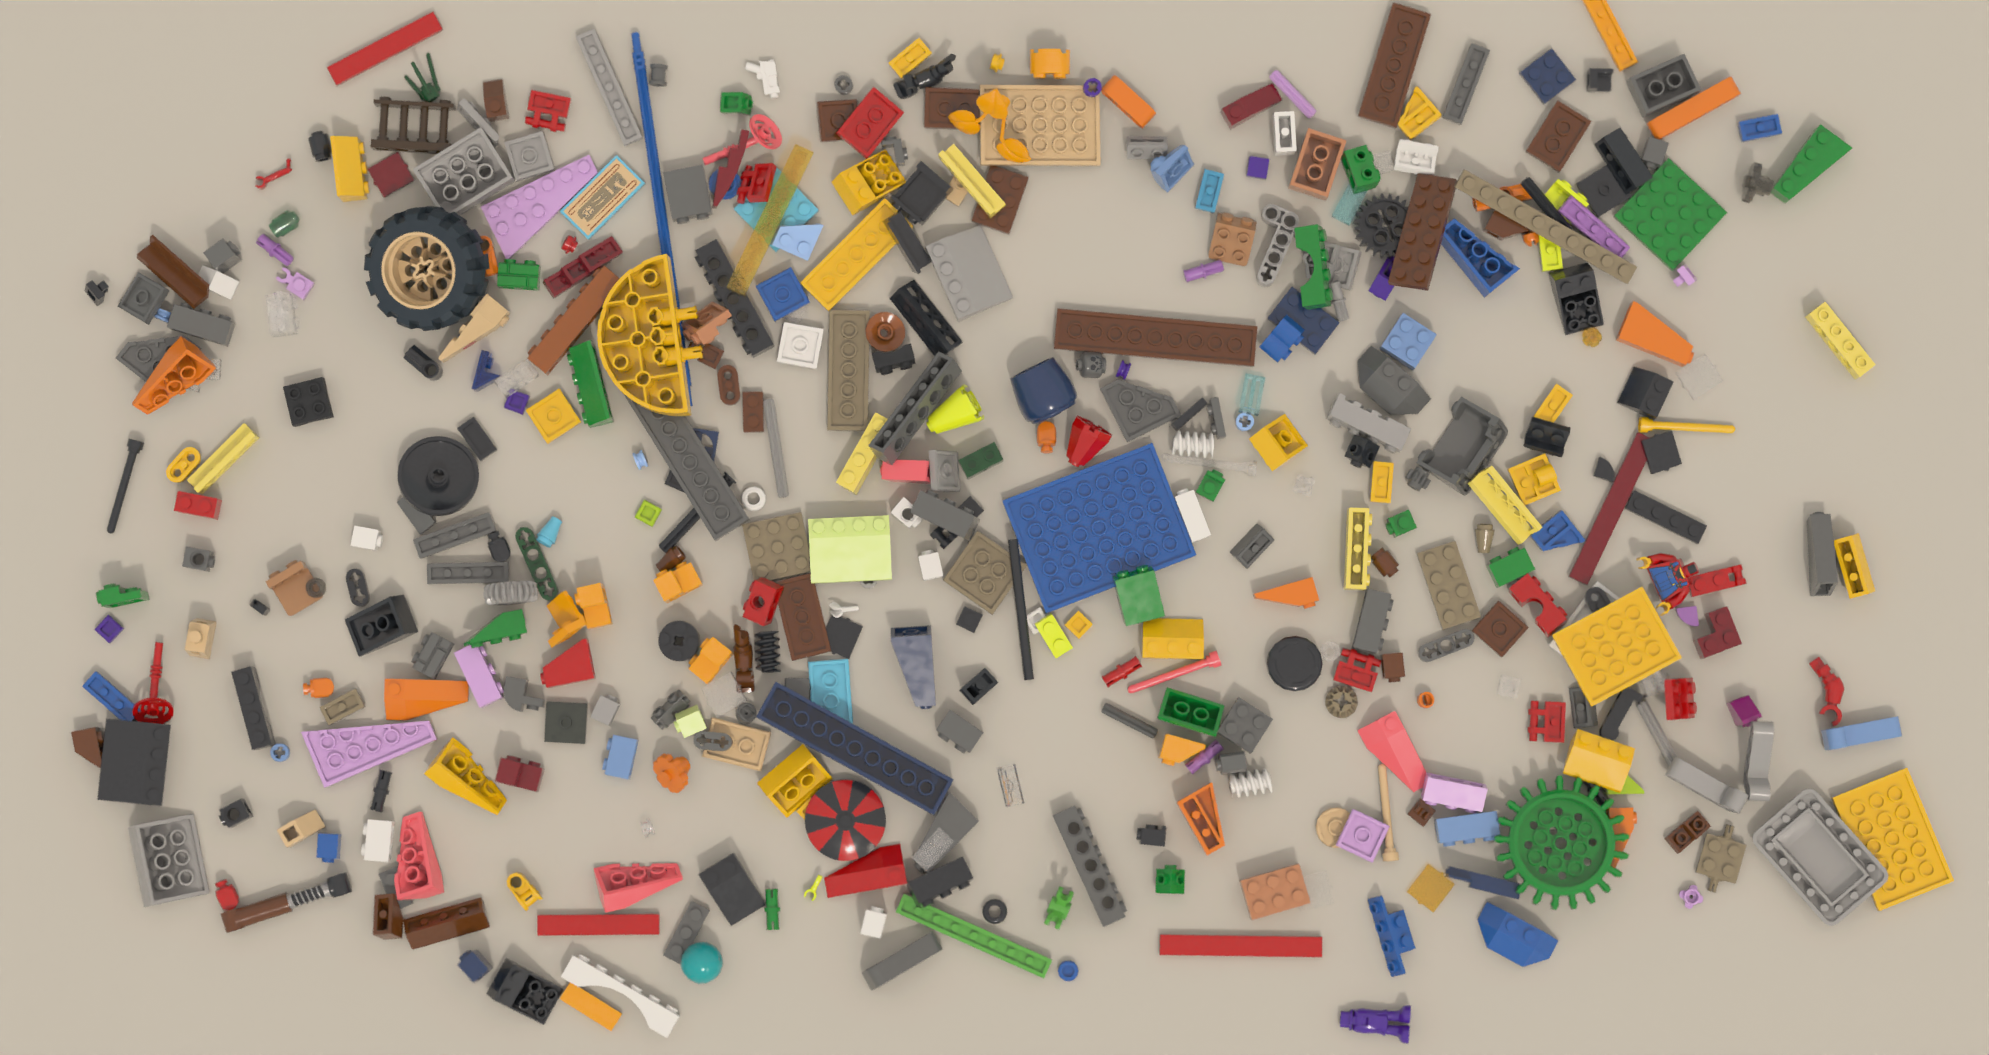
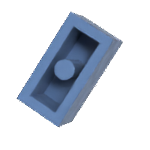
M617 735L609 738L607 750H610L608 758L604 759L602 770H605V775L630 780L639 740Z

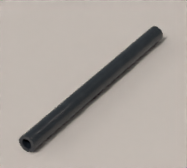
M1018 539L1008 540L1023 674L1024 680L1034 679L1019 544Z

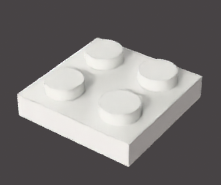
M784 322L777 362L817 369L824 329Z

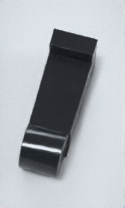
M1630 687L1620 691L1599 729V736L1612 741L1615 740L1619 734L1618 728L1633 701L1639 703L1643 695Z

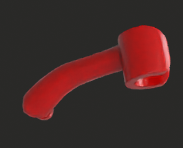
M291 159L286 160V168L265 178L257 176L255 179L263 180V184L261 186L256 185L255 187L262 190L266 188L268 182L292 171L290 168Z

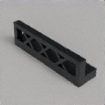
M915 280L899 288L889 298L934 356H936L938 351L947 355L963 343ZM911 287L916 296L911 295L907 289ZM921 304L928 308V312L922 309ZM933 320L938 321L941 325V328L936 327V325L933 323ZM946 336H949L954 341V344L951 345L947 341Z

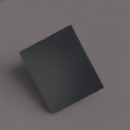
M1590 68L1587 71V92H1610L1611 75L1614 73V69Z

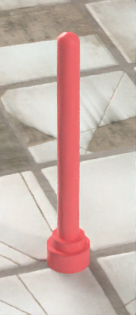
M1213 651L1208 656H1205L1206 659L1133 684L1127 690L1132 694L1207 666L1209 668H1216L1222 665L1217 651Z

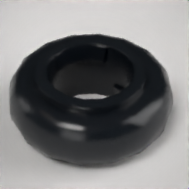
M998 899L987 901L982 909L983 917L991 924L1001 923L1007 916L1005 903ZM996 905L1000 907L1001 913L999 917L994 918L990 916L989 908Z

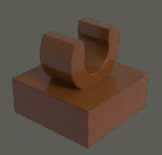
M1419 798L1407 815L1424 827L1436 810Z

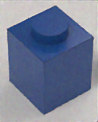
M318 833L316 858H322V862L334 863V859H340L341 834Z

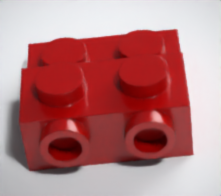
M1693 677L1665 679L1666 720L1695 718L1697 705L1694 702L1696 685L1693 682Z

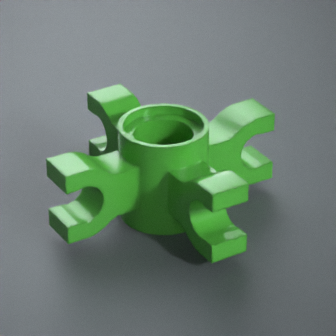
M1059 886L1056 896H1053L1046 911L1049 914L1044 922L1046 925H1049L1050 921H1054L1056 923L1055 929L1058 930L1062 924V919L1065 920L1072 905L1070 901L1074 895L1072 891L1068 895L1063 894V887Z

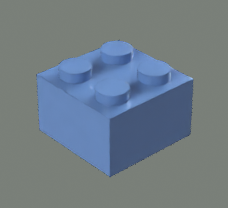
M1402 313L1379 349L1413 371L1437 334Z

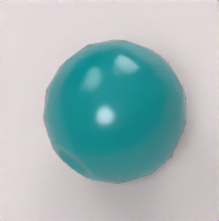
M697 942L688 946L681 958L683 974L690 981L697 984H706L715 980L723 966V958L720 951L714 945L707 942Z

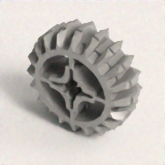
M534 581L492 583L486 585L483 592L485 603L492 606L534 602L538 600L539 594L537 583Z

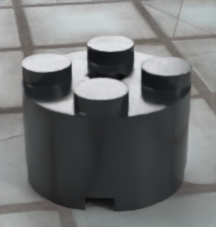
M684 621L671 622L660 632L658 637L659 648L663 655L670 660L687 661L699 650V632L690 623ZM677 636L679 638L684 637V640L682 641V643L684 644L683 646L675 645V642L677 641Z

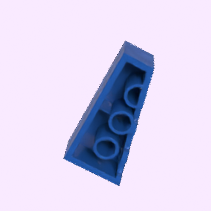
M1455 218L1446 224L1441 245L1484 298L1520 269L1515 264L1512 265L1502 254H1498L1490 248V245L1485 241L1477 238L1473 232Z

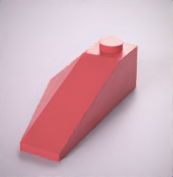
M1395 711L1357 730L1366 748L1411 791L1415 792L1423 788L1426 771Z
M420 811L403 817L399 840L401 842L400 855H397V862H399L398 870L394 877L397 899H424L444 893L442 874L423 813Z
M653 863L651 866L632 864V867H620V864H610L593 868L599 897L605 913L626 908L683 880L677 863Z

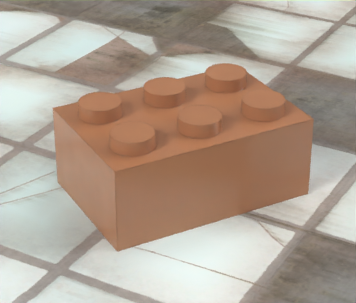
M1308 128L1288 189L1326 201L1347 140Z
M1299 864L1239 880L1251 920L1311 903Z

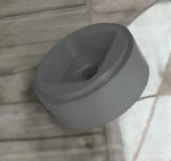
M742 703L736 709L735 715L739 722L749 724L756 718L757 711L752 704Z

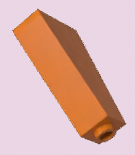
M1635 301L1630 303L1616 341L1681 367H1684L1687 363L1690 364L1694 356V352H1691L1693 346Z

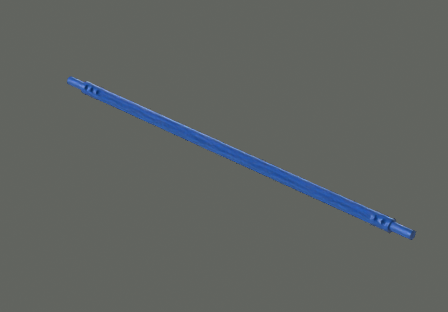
M639 32L631 33L634 51L632 57L661 255L667 254L671 258L678 309H680L644 52L641 50ZM681 321L679 324L682 339V347L686 348L685 338L682 333L683 327L681 326ZM686 360L685 369L690 398V406H693L690 387L692 386L690 380L691 376L689 373L690 369L688 366V360Z

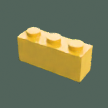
M1859 533L1834 540V547L1849 598L1875 592Z

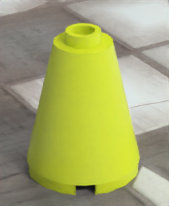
M963 384L928 416L926 424L931 432L935 431L939 434L984 419V415L980 416L979 414L982 409L971 390L969 392L965 390L968 387L967 385Z

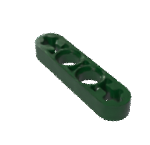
M522 527L516 532V541L534 582L537 583L540 595L545 600L551 601L559 594L557 584L533 531L527 527ZM523 531L530 533L528 537L529 543H535V545L528 546L525 550L523 546H527L525 540H520L521 532ZM536 549L539 553L538 558L533 561L529 560L527 556L529 550ZM540 567L545 568L547 571V575L543 579L537 578L535 574L536 570ZM549 578L551 579V582H547L548 586L550 588H554L555 590L552 592L553 596L551 597L549 595H544L546 587L544 584L540 587L539 584L541 582H546Z

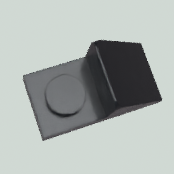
M984 668L959 691L974 705L999 682Z

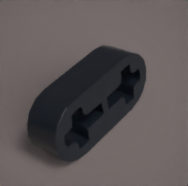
M351 569L346 574L350 599L354 605L363 607L370 601L366 578L361 570ZM355 572L356 575L361 576V578L358 579L359 586L357 587L355 581L350 580V578L353 577V573ZM357 589H360V593L365 595L362 603L355 600V597L358 596Z

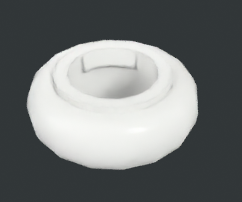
M752 486L744 490L741 502L747 510L758 511L765 505L766 495L761 488ZM757 493L760 497L757 504H750L748 502L749 494Z

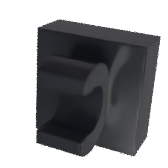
M91 280L86 284L85 292L94 304L99 306L104 302V294L108 291L107 288L109 286L105 281L96 285Z

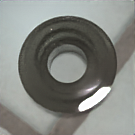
M312 578L306 584V592L313 598L322 597L326 592V584L320 578ZM315 584H318L320 586V589L317 592L313 590V586Z

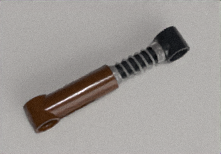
M345 872L327 878V881L320 883L319 886L315 885L313 888L310 886V889L306 890L305 888L304 891L299 890L298 893L288 894L285 892L241 908L221 913V918L226 933L292 912L294 908H297L298 905L302 906L303 903L308 904V902L313 903L314 900L318 901L319 898L324 899V897L330 896L335 898L352 892Z

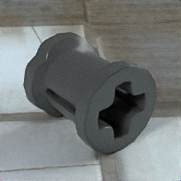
M650 64L652 76L649 85L656 87L667 86L665 73L668 65Z

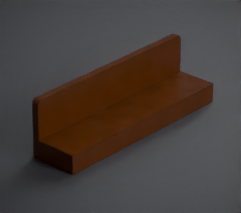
M151 235L150 244L137 254V259L195 309L209 298V284L154 235Z
M482 897L403 920L405 935L411 949H417L490 927Z

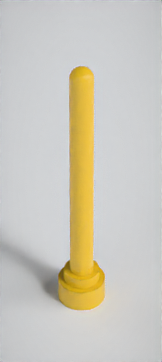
M1642 416L1639 417L1638 431L1640 433H1648L1652 429L1718 433L1735 432L1733 425L1661 422Z

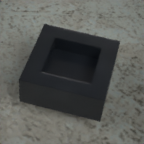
M964 606L956 625L975 633L983 615Z

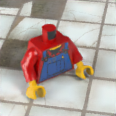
M1658 553L1636 559V561L1643 560L1644 565L1638 567V569L1647 568L1661 599V603L1656 606V609L1660 606L1664 608V612L1660 616L1667 614L1669 610L1684 601L1690 592L1689 586L1692 585L1690 576L1699 573L1695 562L1684 566L1681 558L1677 559L1674 555Z

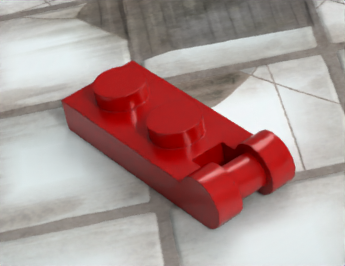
M1742 564L1691 576L1692 585L1689 586L1691 597L1747 584L1746 579L1742 576ZM1734 573L1735 580L1730 581L1728 574Z

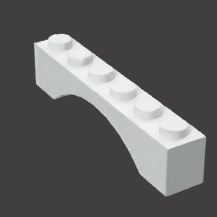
M582 954L572 956L561 976L562 978L577 987L588 985L603 986L623 993L639 1007L646 1018L649 1028L666 1038L670 1035L680 1017L677 1014L678 1010L669 1004L666 1007L659 1003V998L651 994L649 997L642 994L643 989L634 984L631 987L624 983L625 979L619 975L614 974V976L606 973L608 969L599 964L595 967L589 963L590 959Z

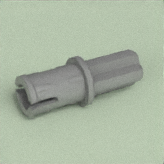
M1340 281L1329 283V288H1331L1333 293L1331 304H1334L1338 321H1345L1349 319Z

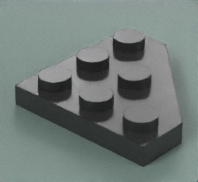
M185 335L182 336V337L185 338L186 340H188V341H190L191 343H193L194 345H196L193 341H191V340H190L189 338H187ZM180 336L128 342L116 356V359L146 382L167 350Z
M1119 379L1100 388L1127 443L1181 416L1173 398L1170 396L1162 395Z

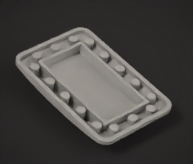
M1809 788L1800 792L1758 828L1752 837L1753 843L1818 917L1830 926L1838 924L1888 880V872L1814 789Z

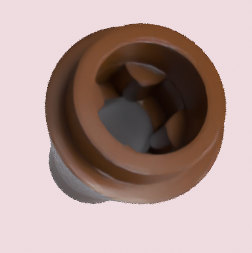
M676 545L666 552L656 564V567L660 572L666 569L668 571L684 562L683 560L686 559V555Z

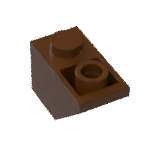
M1494 210L1483 231L1498 240H1504L1528 233L1529 229Z
M99 727L71 732L75 752L98 768H101L102 743L104 741L103 731H100Z

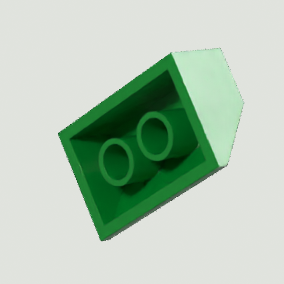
M1167 687L1157 719L1216 737L1225 705Z

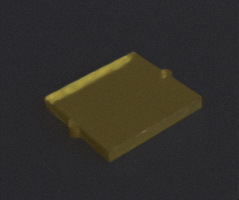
M1428 864L1408 889L1407 893L1418 900V904H1423L1434 913L1455 884L1443 876V872H1438Z

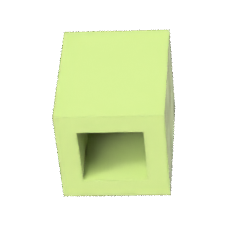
M698 705L675 714V728L678 733L682 732L684 738L706 729V724Z

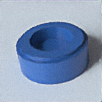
M1064 961L1059 965L1058 974L1064 981H1072L1078 975V967L1072 961Z

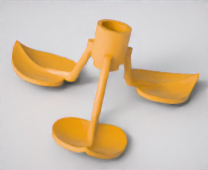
M997 88L977 98V106L984 112L979 118H975V115L967 110H957L949 114L948 119L957 129L971 135L977 134L980 131L978 123L988 114L993 118L1002 119L1001 143H998L996 146L1000 155L1009 161L1017 163L1031 160L1029 152L1023 143L1013 138L1004 139L1005 122L1010 100L1006 96L1001 95Z

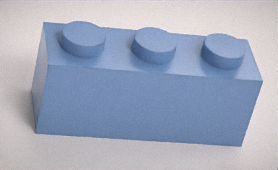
M1497 811L1434 819L1437 842L1443 843V847L1454 846L1455 841L1463 840V844L1475 843L1476 838H1483V841L1494 840L1495 836L1500 835Z

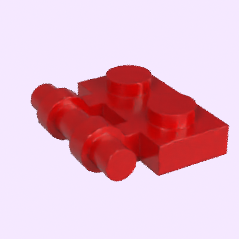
M531 90L527 110L535 113L534 118L526 116L525 124L532 125L533 128L537 129L542 127L550 129L552 132H565L566 124L558 122L559 117L567 119L571 98ZM541 115H552V120H543Z
M773 163L755 164L753 171L752 166L746 165L740 178L742 180L741 186L737 190V202L744 204L746 198L750 203L768 202L776 166Z
M1343 648L1341 656L1348 657L1347 663L1338 662L1333 681L1372 693L1378 673L1370 670L1372 665L1380 667L1382 660L1374 658V655L1358 653L1353 648L1351 650ZM1354 660L1365 663V667L1354 666Z
M1531 701L1530 709H1528V715H1530V727L1527 730L1529 741L1537 742V734H1543V742L1564 743L1566 702L1545 701L1544 709H1538L1539 701ZM1538 715L1544 716V727H1538Z

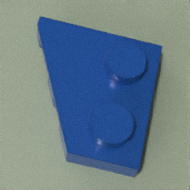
M1562 510L1542 524V528L1539 531L1530 535L1541 551L1586 541Z

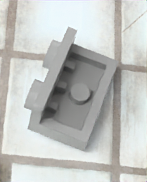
M1127 136V159H1154L1167 155V137Z

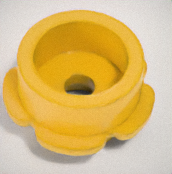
M1001 53L1000 55L993 54L989 69L995 70V73L998 69L1002 70L1005 59L1001 58Z

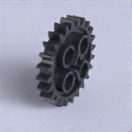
M1382 193L1379 199L1374 195L1372 202L1366 199V206L1360 205L1359 209L1361 212H1356L1355 214L1359 219H1354L1353 224L1358 226L1353 229V232H1359L1355 239H1362L1359 246L1366 245L1365 252L1372 249L1373 256L1379 252L1380 258H1383L1385 253H1387L1388 258L1392 257L1393 252L1396 255L1401 235H1397L1394 229H1403L1408 207L1404 206L1406 200L1400 203L1399 196L1393 200L1391 194L1385 198ZM1393 210L1396 213V216L1390 217L1387 215L1386 211ZM1375 217L1378 223L1371 224L1368 218ZM1383 223L1390 225L1389 229L1382 227ZM1382 235L1384 236L1386 241L1379 242L1377 241L1376 236Z

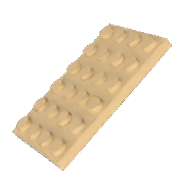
M1083 85L979 86V96L997 88L1001 95L1006 96L1010 100L1005 122L1004 139L1013 138L1019 140L1027 148L1031 157L1030 161L1023 163L1012 162L1002 157L996 148L997 144L1001 143L1002 119L993 118L988 114L980 122V166L1101 165L1100 94L1092 98L1086 96L1083 92ZM1089 86L1088 91L1097 92L1095 90L1096 86Z

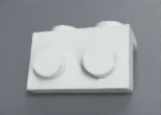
M1400 139L1396 149L1394 170L1413 174L1434 175L1439 147L1429 143L1424 144Z

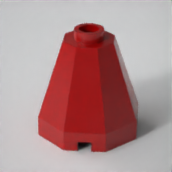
M1078 415L1072 424L1066 457L1069 458L1068 462L1076 467L1084 466L1108 444L1113 435L1103 427L1093 424L1094 422Z

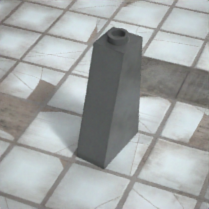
M1815 512L1810 514L1807 520L1810 596H1831L1838 583L1831 514Z
M951 793L947 795L913 859L916 862L914 866L921 873L924 871L929 873L979 822Z

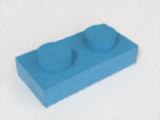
M1204 170L1195 209L1215 213L1224 177L1223 173Z

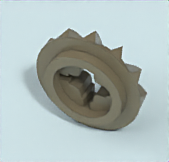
M1337 686L1328 692L1325 704L1331 715L1337 718H1346L1355 712L1358 700L1357 695L1351 688ZM1342 693H1344V700L1350 702V704L1343 705L1340 711L1339 703L1333 700L1340 699Z

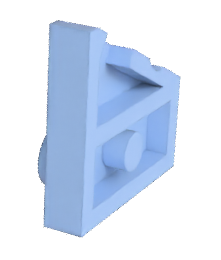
M816 223L811 225L778 226L771 245L808 261L823 225Z

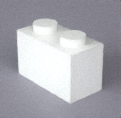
M1294 111L1274 112L1272 118L1275 156L1295 155L1297 150Z
M368 819V822L364 824L363 835H366V843H363L361 848V855L364 856V860L391 862L395 821Z
M872 906L871 910H866L860 934L876 938L882 937L887 913H883V908Z

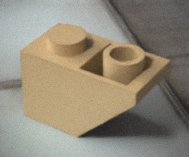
M315 809L277 829V832L286 848H291L326 826Z

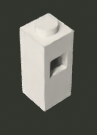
M1186 488L1177 492L1178 496L1174 497L1191 542L1194 543L1211 536L1194 490L1189 491Z

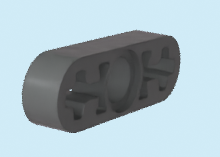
M1463 629L1424 644L1418 650V657L1423 662H1431L1469 647L1474 642V634L1468 629ZM1462 633L1470 636L1468 644L1462 641L1457 643L1459 648H1456V643L1452 636H1455V640L1461 638ZM1443 640L1451 642L1452 648L1450 651L1446 652L1441 649L1440 645ZM1436 643L1437 650L1441 655L1437 656V652L1430 654V659L1427 656L1423 657L1424 648L1427 647L1428 650L1435 648L1433 644Z

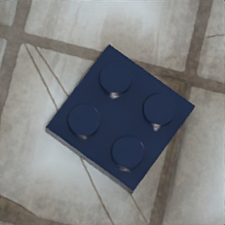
M1552 48L1519 73L1543 105L1576 81L1575 77Z

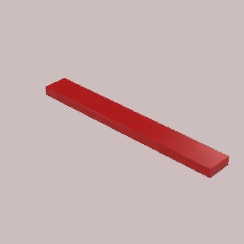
M1160 935L1159 955L1322 957V937Z

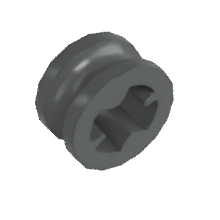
M842 75L835 80L834 85L838 93L846 95L852 91L853 83L848 76ZM842 80L849 84V87L846 86L845 90L838 86Z

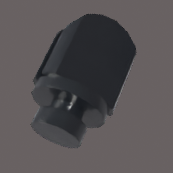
M499 531L487 535L492 540L487 543L492 558L497 562L506 561L510 557L511 551L505 537L499 538Z

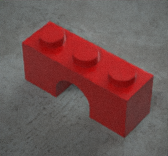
M1527 573L1509 588V593L1521 607L1529 602H1537L1542 606L1543 611L1535 618V624L1549 638L1567 623V613L1561 606L1557 608L1553 603L1554 598L1548 591L1544 592L1539 587L1541 586L1539 580Z

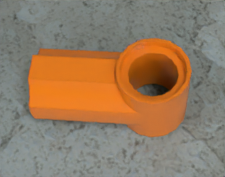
M480 236L483 241L489 242V248L482 251L483 254H488L490 269L485 271V277L498 274V265L494 244L489 237Z

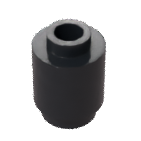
M323 131L311 133L308 141L312 156L316 162L331 159L332 149L328 134H323Z

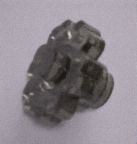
M1754 162L1748 171V175H1745L1743 179V193L1741 197L1743 202L1750 203L1755 194L1769 196L1772 191L1774 180L1761 175L1762 164Z

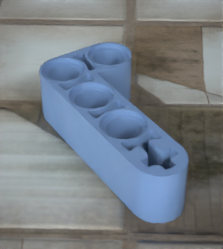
M1898 716L1821 730L1825 750L1839 749L1902 736Z

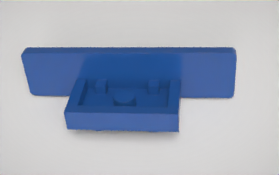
M1382 896L1369 898V909L1375 922V929L1378 932L1391 977L1403 975L1406 972L1400 954L1416 949L1405 912L1400 910L1388 914Z

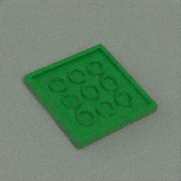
M1668 158L1652 175L1653 178L1646 182L1614 215V218L1673 271L1727 214V211Z

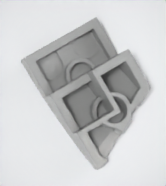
M1324 242L1325 249L1328 250L1329 260L1326 261L1327 269L1329 268L1331 273L1329 283L1340 281L1341 288L1351 290L1362 252ZM1303 251L1306 276L1310 279L1314 271V263L1309 253Z

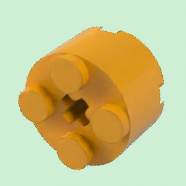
M1030 49V74H1033L1034 79H1046V75H1053L1054 79H1066V75L1070 74V50L1066 49V53H1062L1061 49H1038V53H1035L1034 49Z

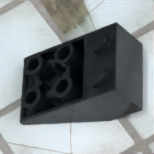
M1588 262L1549 273L1553 295L1565 335L1604 325L1594 270Z
M506 958L486 994L494 1001L544 1025L564 989Z

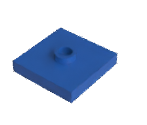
M791 267L756 285L774 322L810 303Z

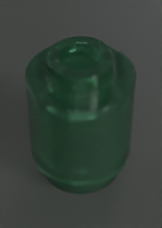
M286 210L274 218L269 227L277 238L280 236L284 237L299 227L298 222L300 219L294 211Z

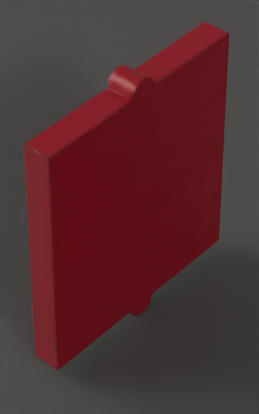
M398 152L368 168L374 180L373 184L378 187L384 198L415 181L408 170V165L404 163Z

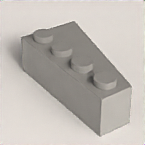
M1338 394L1326 418L1330 420L1329 424L1337 428L1343 426L1352 435L1359 436L1360 434L1375 444L1380 443L1385 446V450L1395 454L1396 451L1400 452L1411 428L1389 417L1384 419L1381 417L1382 414L1373 409L1367 408V410H1364V406L1355 400L1346 401L1345 395Z

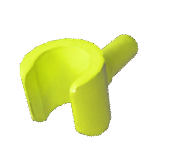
M818 874L814 884L804 893V897L811 891L814 893L811 901L816 899V890L823 877L822 875Z

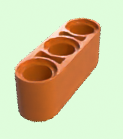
M1113 75L1101 89V92L1142 129L1156 115V112L1116 75Z

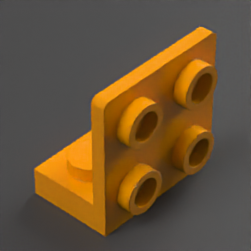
M566 590L561 592L547 605L548 610L559 626V629L552 633L553 637L548 640L551 648L570 639L586 625L583 615L578 611L573 598Z

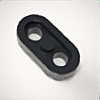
M1599 587L1588 589L1584 596L1585 602L1592 613L1611 603L1605 592ZM1592 594H1596L1598 596L1597 601H1593L1591 599Z

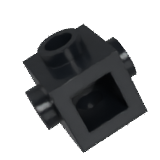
M1354 435L1344 456L1351 460V465L1361 469L1362 466L1370 468L1380 446L1367 438Z

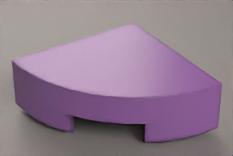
M1696 606L1675 609L1677 616L1689 626H1699Z

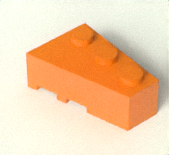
M1212 782L1176 802L1206 855L1225 846Z

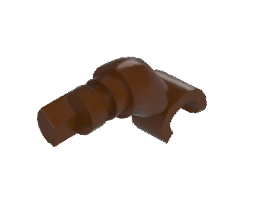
M735 624L733 626L735 640L733 651L735 666L739 670L735 672L736 690L739 693L753 692L755 690L754 671H749V669H752L753 648L749 642V633L741 630V627Z

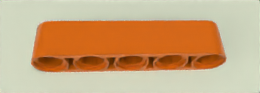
M1730 76L1647 123V126L1654 138L1660 140L1736 98L1741 92Z

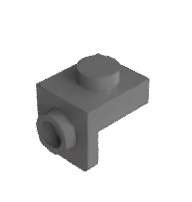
M896 136L885 138V141L881 142L882 149L894 147L897 166H904V160L908 159L907 148H902L901 139H897Z

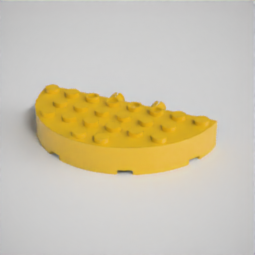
M667 254L647 259L633 269L628 270L612 287L603 303V309L598 321V349L603 366L613 383L632 401L645 409L659 414L691 416L685 362L690 359L703 358V349L701 345L690 348L682 347L679 323L682 320L698 319V314H696L697 307L678 309L671 258Z

